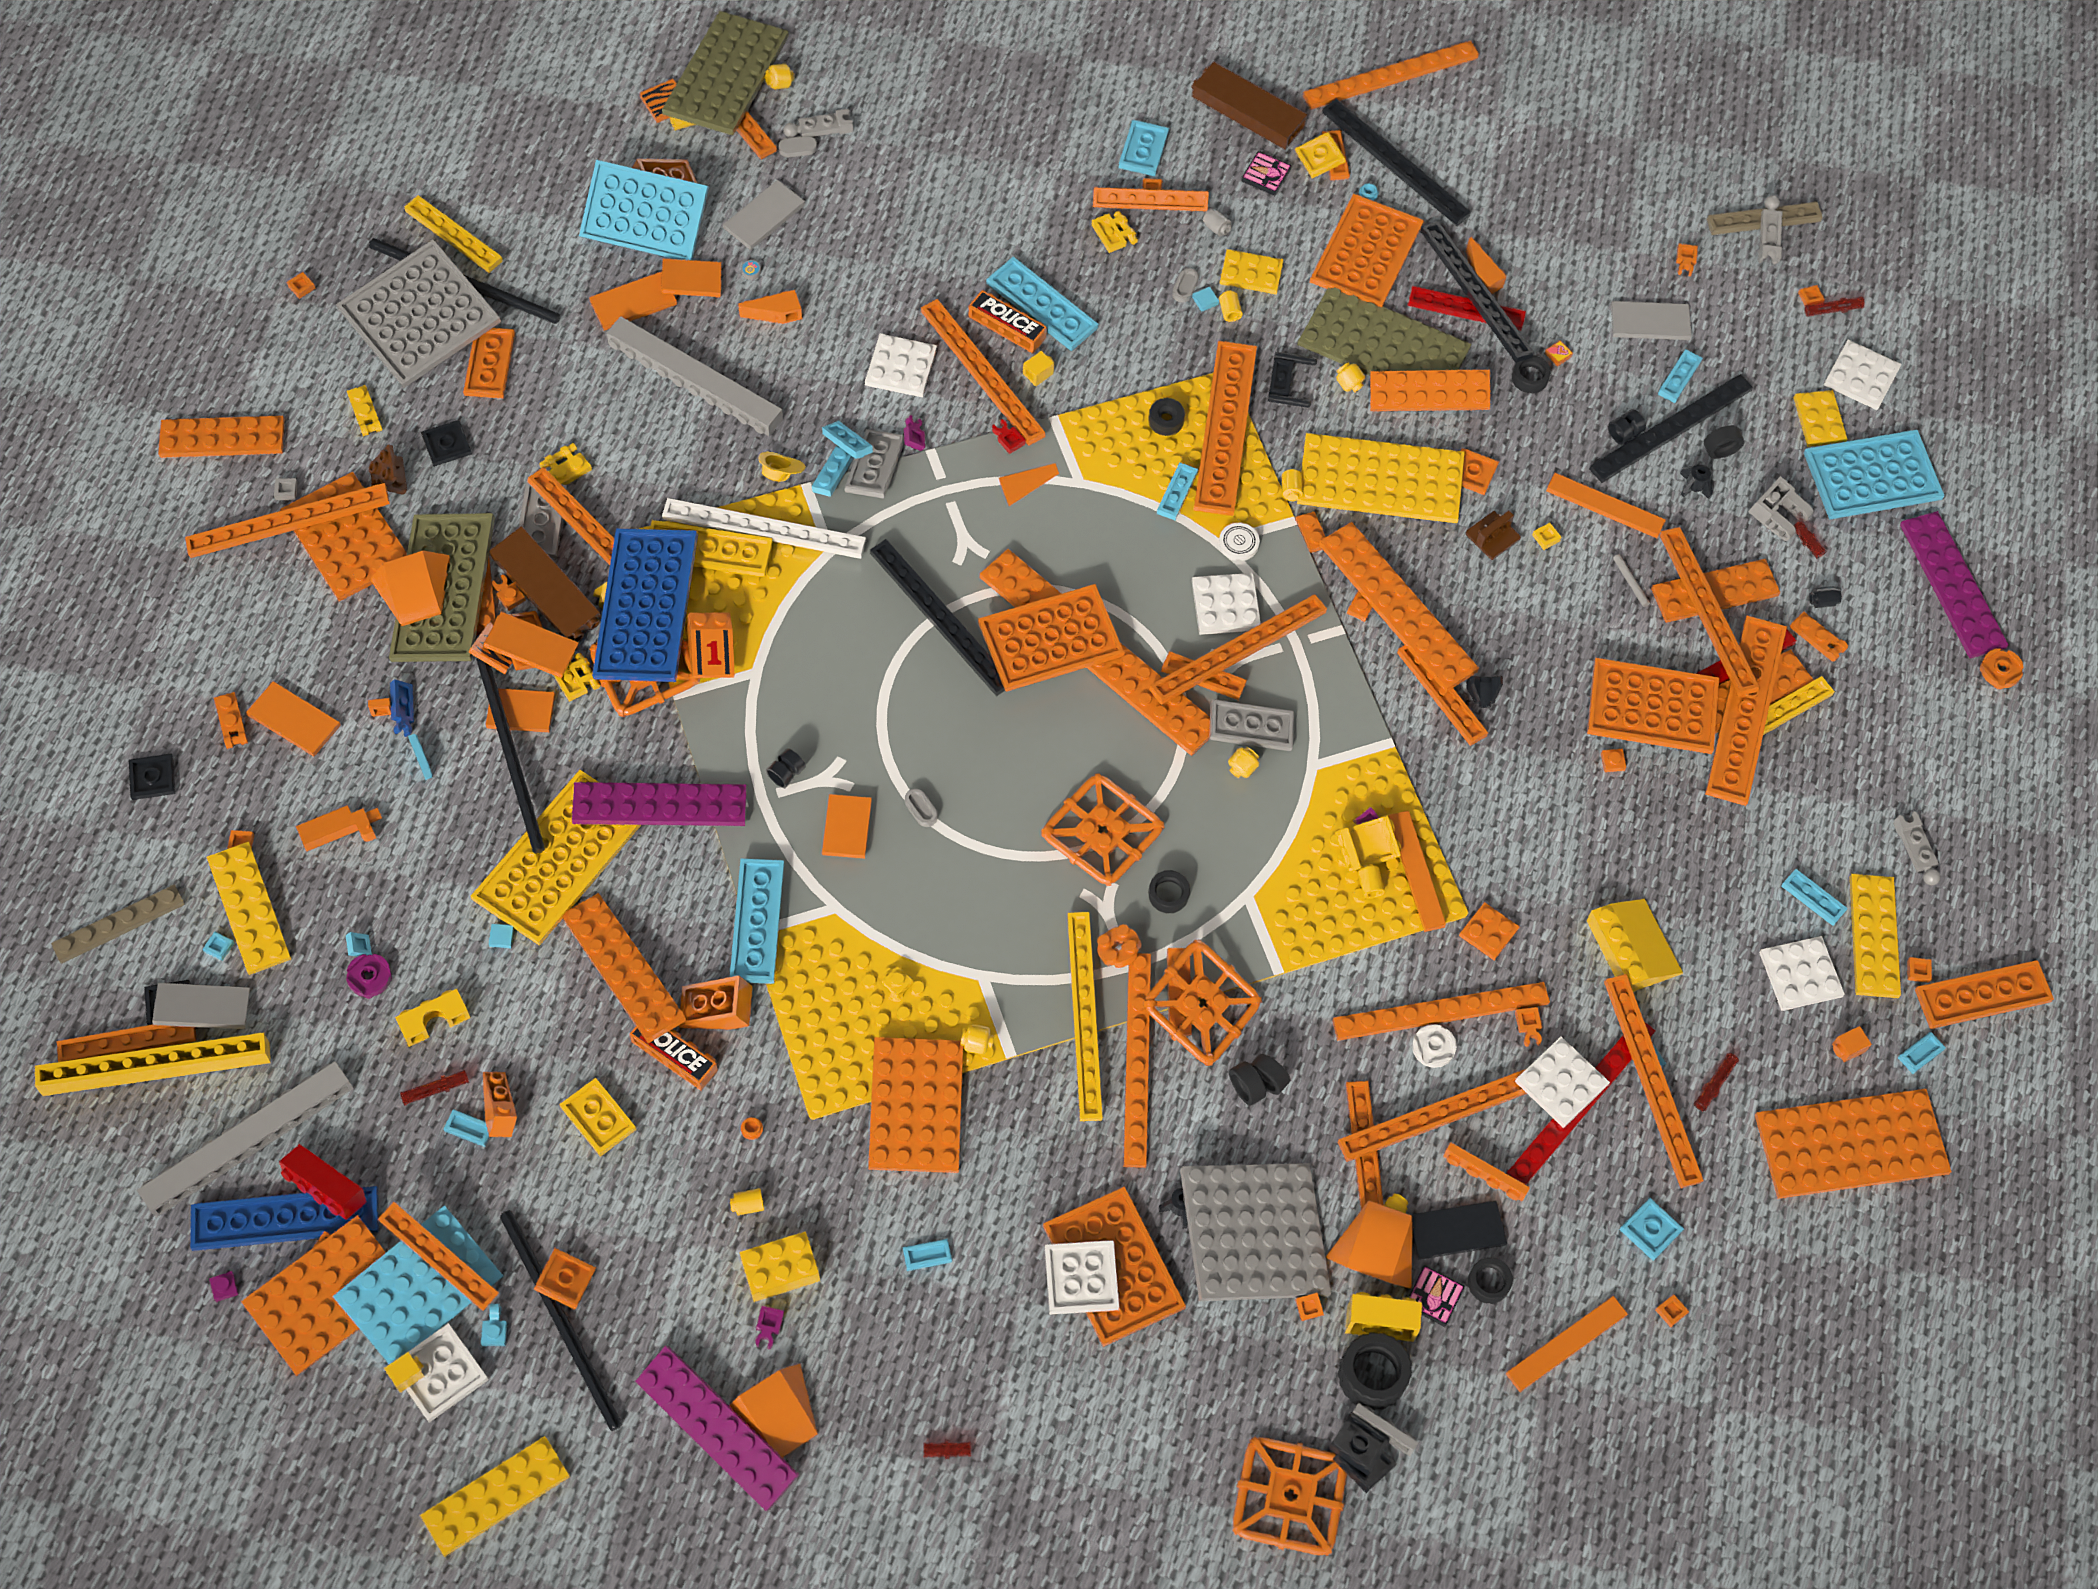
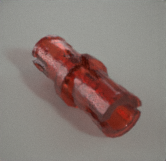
M1802 520L1793 525L1796 529V534L1802 541L1801 544L1806 546L1816 559L1822 557L1827 552L1817 540L1816 534L1812 533Z
M945 1440V1443H923L924 1458L945 1457V1459H950V1457H971V1441L949 1442V1440Z

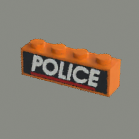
M981 290L969 305L970 318L1033 354L1046 339L1047 327L1042 322L1036 321L1026 313L1016 310L1010 304L1000 301L991 293Z
M637 1027L629 1034L632 1043L700 1091L718 1071L715 1058L708 1053L704 1055L698 1051L699 1048L691 1041L685 1042L674 1029L650 1043H647Z

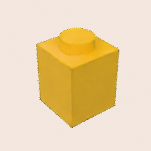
M1042 351L1023 363V375L1035 386L1054 374V361Z
M409 1352L384 1368L400 1393L424 1377L421 1369L424 1368L423 1364L417 1356L412 1358Z

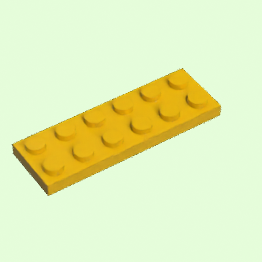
M656 520L651 521V530L697 531L698 539L694 567L765 577L773 544L772 538Z
M246 842L207 856L248 975L291 960L250 843Z
M1851 874L1849 879L1855 994L1899 998L1901 996L1894 877Z
M544 1436L428 1509L420 1516L445 1557L570 1476L548 1439Z

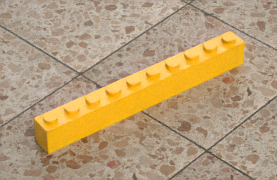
M257 1033L35 1065V1087L42 1096L267 1064L271 1063L270 1042L265 1033Z

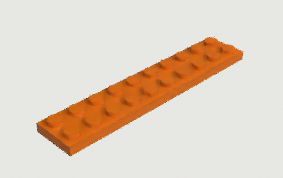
M1218 341L1193 511L1234 516L1257 346Z
M1353 522L1320 540L1319 546L1445 692L1478 672L1479 667Z
M1746 616L1744 620L1739 647L1759 685L1758 692L1738 696L1730 681L1705 795L1744 806L1748 804L1787 626L1751 616Z

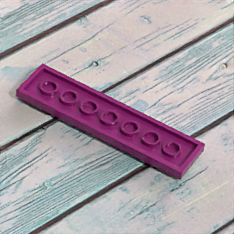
M1936 511L1901 521L1900 526L1969 659L1985 655L1993 649H2006L2008 643L1939 512Z
M574 782L572 824L745 826L746 784Z
M665 1346L635 1380L765 1511H769L800 1475L669 1346Z

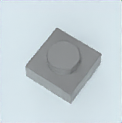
M296 478L275 479V500H296L298 484Z

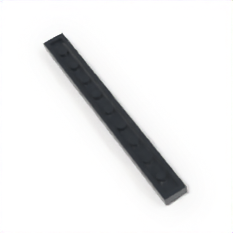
M1334 99L1323 108L1322 113L1454 225L1458 226L1470 217L1471 211L1339 100Z
M1436 221L1422 225L1420 230L1422 235L1515 363L1533 358L1534 352L1441 224Z
M1741 374L1737 375L1590 465L1589 470L1601 483L1605 482L1752 391L1753 386Z
M885 539L871 548L870 554L996 697L1004 692V686L992 657L889 541Z

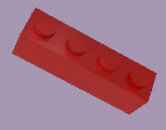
M301 1144L297 1145L279 1161L282 1170L281 1175L286 1181L294 1182L303 1193L308 1192L318 1204L323 1203L335 1216L340 1215L347 1220L366 1203L363 1188Z

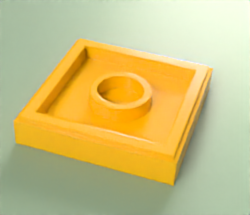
M1329 132L1295 148L1297 156L1312 179L1346 162L1345 157Z

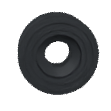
M1161 398L1150 407L1149 425L1159 435H1174L1184 425L1185 411L1177 400ZM1163 414H1170L1172 419L1164 420L1161 416Z

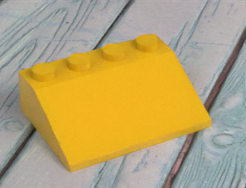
M1645 899L1612 903L1590 912L1586 921L1614 976L1626 974L1633 992L1683 974Z

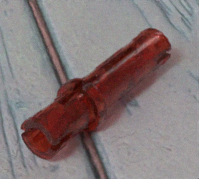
M1863 296L1849 299L1843 297L1836 301L1805 305L1804 311L1806 317L1835 312L1847 313L1848 310L1863 309L1865 301ZM1850 303V305L1838 307V305ZM1831 306V308L1818 310L1819 308Z
M1727 1053L1709 1082L1703 1085V1091L1694 1102V1106L1698 1110L1706 1111L1712 1100L1718 1097L1720 1088L1739 1062L1737 1056Z
M466 1070L449 1076L443 1075L440 1076L441 1079L400 1092L404 1106L443 1091L446 1093L450 1092L452 1088L468 1084L469 1079Z

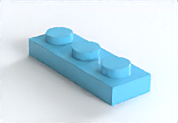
M1685 349L1660 388L1658 395L1676 403L1703 358Z
M840 421L822 427V434L855 459L863 458L865 455L873 452L870 443Z
M836 446L813 483L812 492L831 497L854 457Z
M1179 462L1157 509V514L1176 521L1198 474V469Z
M1797 869L1791 873L1781 886L1832 926L1836 924L1848 909Z

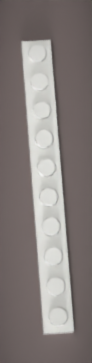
M667 498L662 514L663 520L772 538L774 542L860 559L862 558L866 543V537Z

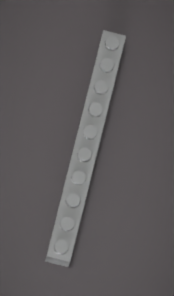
M620 316L606 332L608 344L613 349L621 350L627 357L640 361L646 368H652L661 377L671 379L674 384L679 387L683 386L694 396L702 397L712 406L716 405L725 414L735 416L742 424L754 427L758 433L770 436L783 421L781 408Z
M336 1062L326 1064L315 1075L304 1078L295 1088L284 1091L275 1101L264 1104L261 1110L255 1114L247 1115L238 1125L224 1130L218 1138L204 1143L198 1151L184 1156L178 1164L165 1168L161 1175L145 1181L141 1188L137 1189V1192L151 1213L157 1218L353 1090V1087Z

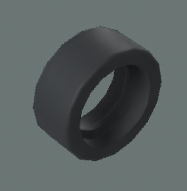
M1533 355V358L1515 363L1512 372V382L1522 392L1531 394L1541 392L1548 384L1551 375L1550 366L1543 358ZM1525 367H1533L1539 370L1543 377L1538 381H1529L1521 376L1520 370Z
M1728 425L1708 434L1703 444L1710 458L1719 459L1739 451L1744 445V438L1737 426Z
M1164 870L1152 878L1148 891L1149 900L1152 906L1160 912L1176 913L1186 906L1190 895V885L1186 877L1181 873L1173 870ZM1163 882L1176 883L1182 890L1180 899L1174 902L1161 900L1157 896L1156 890L1158 885Z
M1259 1054L1251 1063L1262 1079L1266 1091L1279 1095L1291 1081L1284 1067L1266 1054Z
M1243 1061L1229 1070L1231 1083L1237 1094L1249 1106L1254 1105L1266 1097L1267 1093L1264 1083L1250 1063Z
M1487 1257L1480 1259L1474 1264L1468 1275L1467 1285L1470 1293L1477 1300L1493 1304L1500 1302L1507 1296L1513 1285V1275L1505 1262L1497 1258ZM1493 1268L1502 1275L1503 1286L1501 1290L1496 1293H1487L1479 1287L1477 1275L1482 1269Z

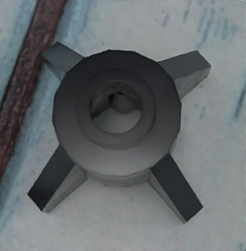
M1701 464L1684 467L1680 474L1687 480V486L1682 491L1681 496L1684 498L1691 491H1702V494L1710 499L1713 495L1710 482L1712 471L1707 466Z
M1473 675L1470 676L1471 680H1466V688L1474 703L1479 704V708H1490L1491 704L1496 703V698L1503 685V676L1479 677Z
M1175 1183V1191L1171 1199L1159 1205L1158 1209L1159 1212L1170 1211L1171 1209L1176 1216L1181 1217L1182 1228L1185 1229L1188 1227L1183 1187L1180 1183Z

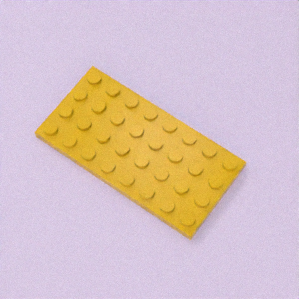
M1306 433L1301 468L1303 495L1299 497L1297 504L1457 523L1465 452Z
M581 770L575 774L537 818L545 850L540 854L534 853L526 831L471 895V899L508 925H512L515 930L539 946L563 919L562 916L575 905L641 826L572 824L574 782H598Z

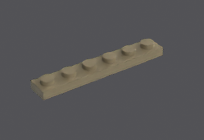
M1818 202L1780 206L1776 209V211H1782V226L1821 222L1823 218ZM1763 209L1708 215L1707 223L1711 235L1758 230L1761 227V212Z
M174 884L54 941L51 945L59 962L62 964L185 904Z

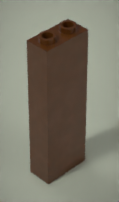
M1216 62L1206 67L1200 78H1196L1192 83L1193 98L1284 150L1306 126V113Z
M522 526L489 551L495 563L561 636L578 642L587 631L595 629L600 624V612Z

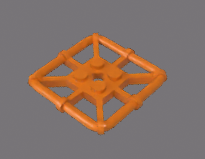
M684 638L680 654H682L690 674L678 671L677 679L685 682L660 692L656 684L658 681L629 680L631 687L623 704H621L613 684L622 680H600L601 686L605 688L612 706L619 716L625 717L657 703L662 704L665 702L664 700L699 684L701 678H692L688 642ZM598 642L592 644L589 648L593 663L595 662ZM651 685L656 695L631 706L637 691Z
M1095 773V776L1090 777L1070 798L1064 801V805L1045 824L1041 830V835L1049 844L1069 858L1071 864L1078 865L1098 882L1111 886L1112 883L1121 878L1135 861H1139L1143 857L1142 854L1158 838L1165 827L1164 822L1156 814L1136 800V796L1128 794L1109 778L1100 775V773ZM1101 784L1124 801L1115 812L1103 804ZM1095 785L1097 805L1088 814L1076 803ZM1131 806L1152 823L1129 824L1121 816ZM1070 810L1082 819L1075 828L1053 829ZM1099 827H1107L1108 832L1099 833ZM1152 831L1136 849L1123 841L1129 833ZM1076 836L1085 844L1075 853L1055 837ZM1116 847H1119L1129 856L1111 874L1109 855ZM1090 849H1093L1103 857L1104 875L1082 858Z
M1194 940L1184 949L1175 962L1164 970L1165 974L1148 993L1143 1002V1008H1146L1149 1015L1171 1034V1038L1174 1041L1177 1040L1197 1060L1204 1063L1205 1066H1212L1235 1038L1238 1039L1242 1034L1241 1030L1257 1012L1260 1003H1262V997H1259L1256 990L1234 970L1235 967L1232 964L1228 965L1201 940ZM1202 952L1223 971L1214 983L1203 973ZM1193 953L1195 976L1188 984L1178 975V970ZM1229 977L1250 998H1229L1219 987ZM1170 980L1183 990L1176 1000L1154 1001ZM1199 997L1206 1000V1007L1199 1006ZM1251 1004L1234 1026L1222 1016V1013L1229 1005ZM1175 1007L1186 1018L1176 1028L1156 1008ZM1217 1022L1228 1034L1214 1052L1211 1053L1209 1029ZM1190 1023L1201 1031L1202 1051L1183 1034V1031Z
M1254 1436L1251 1438L1245 1452L1241 1479L1237 1482V1488L1239 1489L1233 1516V1532L1235 1535L1248 1540L1278 1546V1549L1281 1550L1288 1548L1314 1555L1325 1554L1328 1556L1331 1554L1336 1542L1340 1513L1344 1510L1342 1501L1347 1473L1333 1460L1336 1453L1303 1446V1443L1299 1442L1292 1444L1266 1437L1256 1438ZM1263 1447L1294 1453L1292 1470L1276 1467ZM1255 1451L1270 1471L1268 1486L1250 1482ZM1301 1455L1333 1462V1464L1316 1475L1298 1472ZM1338 1469L1333 1500L1315 1497L1317 1482ZM1289 1489L1294 1490V1495H1297V1499L1288 1501L1284 1493H1288ZM1248 1490L1265 1493L1264 1509L1242 1522ZM1313 1505L1331 1509L1326 1540L1311 1519ZM1266 1515L1283 1519L1280 1537L1246 1528ZM1289 1520L1306 1524L1319 1546L1287 1539Z

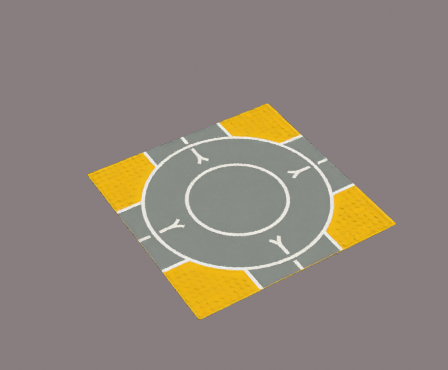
M1213 373L1037 420V423L1045 431V438L1030 446L1026 443L1011 454L998 442V435L989 433L901 457L897 461L885 498L845 492V485L851 472L849 471L845 472L831 497L812 492V485L815 482L812 481L716 507L866 537L861 559L773 541L765 577L693 566L683 638L687 641L686 623L688 613L730 612L733 629L734 678H701L699 684L673 696L700 783L746 784L745 826H715L736 894L738 891L740 859L784 861L774 984H766L810 1119H817L871 1102L874 1037L961 1041L963 1029H967L970 1024L989 1027L990 1035L994 1036L992 1049L987 1048V1052L984 1055L966 1052L963 1046L962 1073L1075 1039L1067 913L1089 912L1097 1032L1127 1023L1128 965L1121 968H1116L1115 965L1107 966L1103 963L1097 951V939L1099 936L1122 924L1133 929L1140 938L1141 950L1139 948L1137 953L1151 954L1150 991L1165 974L1164 970L1167 968V949L1186 948L1194 940H1201L1207 944L1228 965L1232 964L1235 967L1234 970L1247 983L1253 984L1424 931L1400 857L1374 865L1379 867L1385 890L1383 895L1376 898L1368 899L1364 897L1358 876L1359 870L1350 873L1347 871L1335 832L1347 827L1356 826L1353 821L1369 807L1380 818L1390 814L1409 811L1445 923L1467 917L1468 911L1290 506L1283 497L1282 488L1249 413L1247 415L1234 516L1193 511ZM1161 398L1177 400L1185 411L1182 429L1171 436L1159 435L1149 425L1150 407ZM1163 414L1161 416L1164 420L1172 419L1170 414ZM1180 462L1198 469V474L1175 521L1157 514V509ZM1056 463L1059 471L1057 476L1011 506L1008 505L998 478ZM664 521V522H669V523H675V524H682V525L694 526V525H689V524H684V523H679V522ZM1233 523H1243L1255 529L1259 535L1260 542L1258 551L1252 558L1241 561V559L1231 560L1222 553L1219 547V538L1226 526ZM650 526L642 527L639 529H650ZM887 539L990 656L991 654L979 626L978 618L1015 607L981 580L980 573L1007 549L1012 551L1061 593L1096 584L1119 641L1163 678L1169 675L1161 672L1169 651L1192 660H1197L1247 632L1199 635L1191 582L1192 577L1253 573L1261 624L1315 594L1327 608L1325 614L1223 670L1247 680L1239 700L1199 685L1182 693L1209 717L1212 699L1294 711L1293 749L1285 751L1208 740L1191 756L1087 668L1011 691H1004L996 697L872 557L870 549ZM680 654L678 671L690 674L682 654ZM677 679L676 682H668V684L672 688L685 681ZM1240 747H1249L1259 756V766L1249 778L1242 776L1237 778L1229 771L1231 767L1228 764V760ZM786 748H789L802 758L806 768L799 775L793 776L794 780L784 789L776 785L768 777L766 768L773 761H778V756ZM1095 773H1100V775L1109 778L1128 794L1136 796V800L1156 814L1164 822L1165 827L1158 838L1142 854L1143 857L1139 861H1135L1121 878L1112 883L1111 886L1098 882L1078 865L1071 864L1069 858L1049 844L1041 835V830L1045 824L1064 805V801L1070 798L1090 777L1095 776ZM1101 784L1103 804L1115 812L1124 801ZM1095 785L1076 803L1088 814L1097 805ZM909 790H922L936 808L938 819L933 826H921L906 807L905 795ZM829 794L872 798L865 859L822 855ZM1131 806L1121 816L1129 824L1152 823ZM1070 810L1053 829L1075 828L1082 819ZM1100 826L1099 833H1107V827ZM1152 831L1129 833L1123 841L1136 849ZM1076 836L1055 837L1075 853L1085 844ZM1116 847L1109 855L1111 874L1129 856L1119 847ZM1090 849L1082 858L1104 875L1103 857L1093 849ZM1164 870H1173L1181 873L1186 877L1190 885L1188 902L1182 910L1176 913L1160 912L1152 906L1149 900L1150 882L1157 873ZM1163 882L1158 885L1156 890L1157 896L1166 902L1177 901L1182 895L1181 888L1173 882ZM1119 944L1115 948L1120 950L1122 949L1121 945L1123 944ZM1202 952L1203 973L1214 983L1223 971ZM1193 953L1190 956V981L1195 976ZM897 966L913 980V984L898 998L882 984V980ZM1229 977L1219 987L1223 993L1240 988ZM1168 984L1154 1001H1168ZM1168 1007L1156 1009L1159 1012L1168 1010Z

